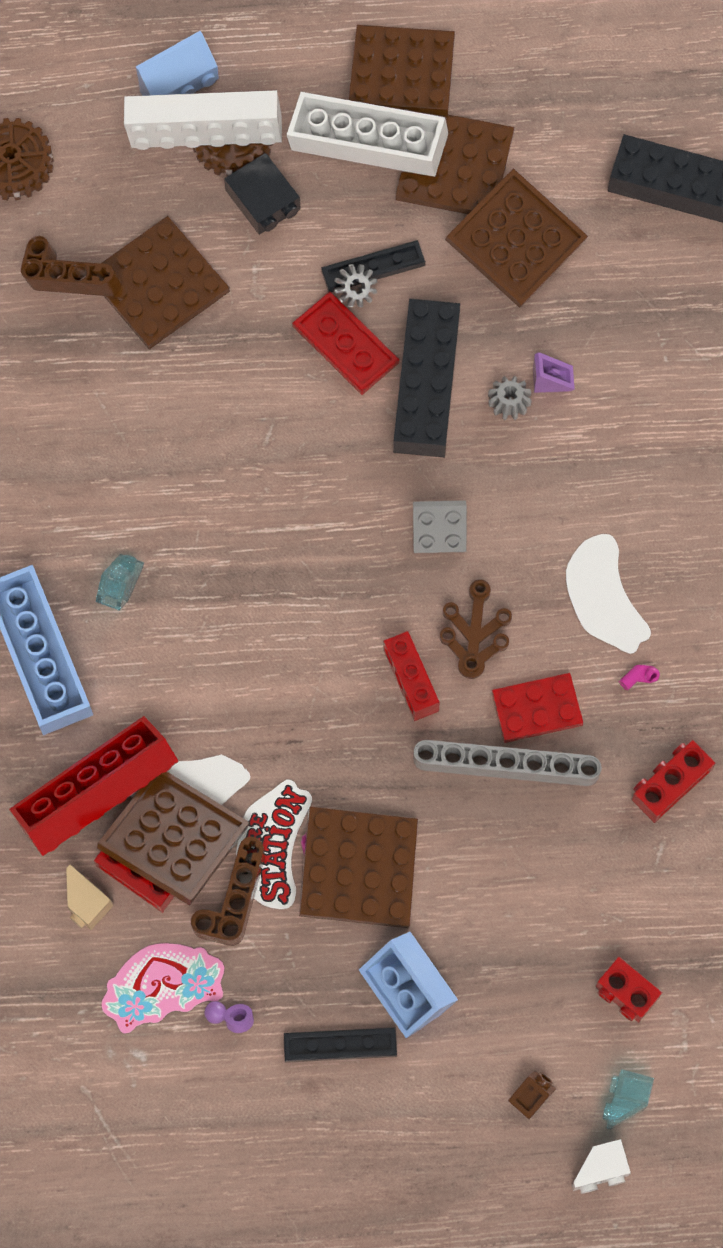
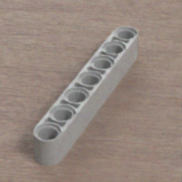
M433 740L418 742L413 753L414 764L417 768L424 771L580 786L595 784L599 779L602 769L600 761L591 755ZM422 751H429L433 757L429 760H422L418 754ZM450 753H455L460 757V760L456 763H451L445 757ZM476 756H483L487 762L484 765H476L472 759ZM508 758L513 761L514 765L510 768H505L500 764V761ZM537 761L540 763L541 768L535 771L528 768L527 763ZM559 763L565 764L568 771L559 773L555 770L554 766ZM590 766L595 770V774L592 776L585 775L581 768Z

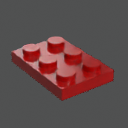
M570 673L492 690V697L504 743L583 726V719Z

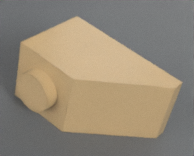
M69 865L66 868L68 908L72 913L70 919L80 928H83L85 925L92 930L113 907L112 901L74 867Z

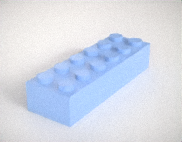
M33 565L0 577V630L42 734L46 735L93 716L92 709Z

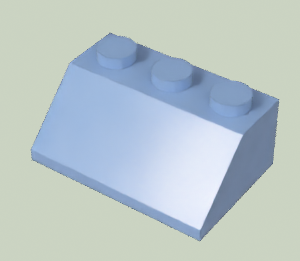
M201 31L136 66L142 96L194 94L203 87L213 85L219 79L218 66Z
M411 932L390 940L359 969L405 1038L410 1037L442 1015L458 1000Z

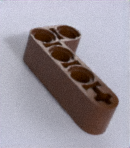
M43 236L31 238L26 246L21 265V274L33 290L113 296L121 289L122 283L120 278L108 264L56 260L57 254Z
M247 837L239 845L221 913L201 909L192 915L191 926L197 937L228 946L237 945L243 940L265 859L264 847L258 838ZM252 847H256L257 853L252 854V865L248 864L249 856L247 851H251ZM244 872L252 875L251 881L246 884L238 881L239 875ZM235 899H243L245 901L244 907L240 910L232 909L231 903ZM200 920H211V926L207 930L198 929L197 924ZM229 925L238 927L237 934L232 937L224 935V930Z

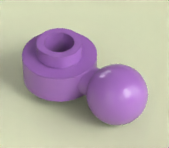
M213 1001L206 1006L204 1011L205 1018L210 1023L218 1024L224 1020L227 1028L234 1033L245 1032L254 1023L251 1008L244 1004L233 1005L226 1009L221 1002Z

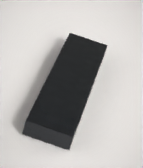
M416 240L321 267V272L328 292L332 293L335 292V288L342 287L341 284L334 281L335 278L343 280L344 277L339 271L344 269L349 274L348 265L350 264L354 265L356 271L359 264L364 265L363 274L369 269L372 270L373 273L368 278L369 280L372 278L381 279L426 266V261L420 244ZM353 280L354 284H350V287L360 285L361 283Z
M396 1027L284 1033L285 1063L397 1057Z

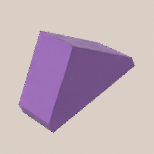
M539 352L535 354L533 363L534 393L575 390L572 365Z

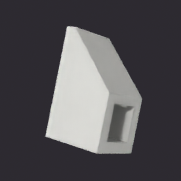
M621 1139L593 1146L572 1184L573 1191L580 1189L581 1194L597 1190V1184L608 1182L609 1186H614L625 1182L624 1177L629 1176L630 1169Z

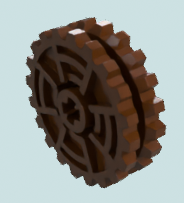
M4 118L3 123H0V195L2 200L8 201L9 197H14L15 201L20 200L23 195L27 198L31 197L32 191L36 190L39 192L42 190L41 184L43 182L48 183L50 180L48 173H53L51 162H54L51 146L48 144L49 139L47 135L42 136V129L40 127L34 129L33 123L30 121L22 123L21 118H16L14 122H10L9 118Z
M250 143L246 146L225 144L221 147L200 145L193 148V151L197 153L196 157L199 163L205 162L204 168L206 170L214 169L215 175L220 176L221 173H226L227 177L265 153L270 156L271 149L269 146H273V144Z

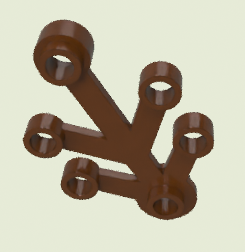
M475 580L470 585L469 595L473 600L471 626L459 614L457 604L449 602L443 607L444 618L450 620L469 642L468 652L456 640V632L450 627L441 630L440 641L442 644L447 645L459 659L458 670L462 676L468 679H475L481 676L485 669V662L499 651H505L509 646L508 636L500 633L494 637L493 644L478 653L479 643L502 626L509 625L512 620L511 611L502 608L497 611L496 617L481 628L484 602L489 599L491 592L490 585L485 580ZM477 586H483L485 588V591L479 593L475 590V588ZM453 608L456 612L453 615H449L446 613V610ZM501 614L508 615L509 619L506 621L500 620L499 616ZM450 633L453 638L446 640L443 638V635ZM498 639L505 640L506 644L504 646L497 645L496 641ZM469 661H473L477 666L469 668L466 664Z

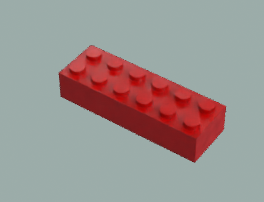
M143 716L9 810L33 845L44 856L54 851L71 836L77 835L94 820L100 819L104 813L114 806L123 803L127 797L137 790L146 787L157 776L170 770L179 760L164 736Z

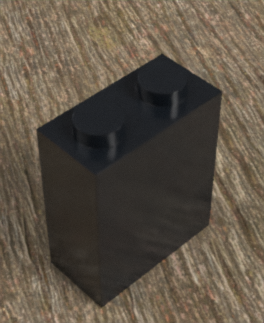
M266 153L224 178L225 191L259 235L265 231L273 230L279 222L286 218L294 217L301 209L299 195Z

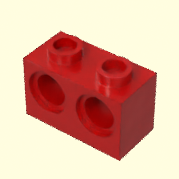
M620 957L614 961L596 984V988L599 990L597 993L602 999L608 1003L613 1001L621 1008L619 1012L630 1021L635 1019L638 1023L663 993ZM611 977H619L623 981V987L620 989L612 988L609 984V979ZM641 995L645 1000V1005L643 1007L634 1006L631 1002V996Z

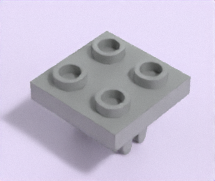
M466 501L413 502L414 553L466 552Z

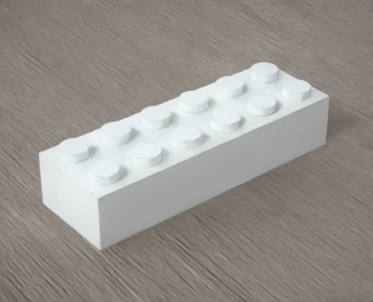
M277 90L124 97V126L131 148L145 150L149 147L170 149L174 146L196 148L200 145L221 147L225 144L246 146L250 143L271 145L275 142H282V114Z
M305 92L300 93L287 132V138L292 151L434 177L448 136L445 117Z

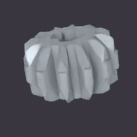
M350 264L348 265L349 274L344 269L339 271L344 278L343 280L335 278L334 281L341 284L342 287H337L334 291L335 293L344 292L339 298L340 302L348 299V306L353 307L356 300L358 307L361 308L363 307V298L369 303L372 302V298L368 293L376 294L377 290L370 288V285L376 284L378 281L375 278L368 280L373 271L369 269L363 274L364 265L359 264L356 271L354 265ZM353 280L360 282L362 285L361 288L358 287V292L350 289V284H354Z
M504 376L502 377V383L498 381L493 383L494 389H490L488 392V397L491 398L488 401V405L494 408L493 413L495 416L503 413L504 421L508 418V415H511L516 420L518 413L522 415L527 413L526 407L531 406L532 400L529 398L531 390L526 389L525 380L517 383L516 376L512 378V381H508Z

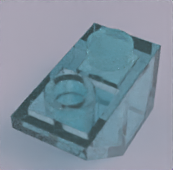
M120 554L102 573L95 602L120 611L131 597L144 562L136 560L131 555Z
M623 1069L620 1070L618 1076L613 1075L609 1092L614 1093L612 1103H606L602 1117L603 1120L607 1121L606 1129L611 1130L646 1109L654 1078Z

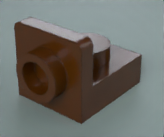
M534 1071L525 1079L508 1101L526 1118L530 1119L549 1096L553 1094L556 1088L552 1086L553 1082L547 1075Z

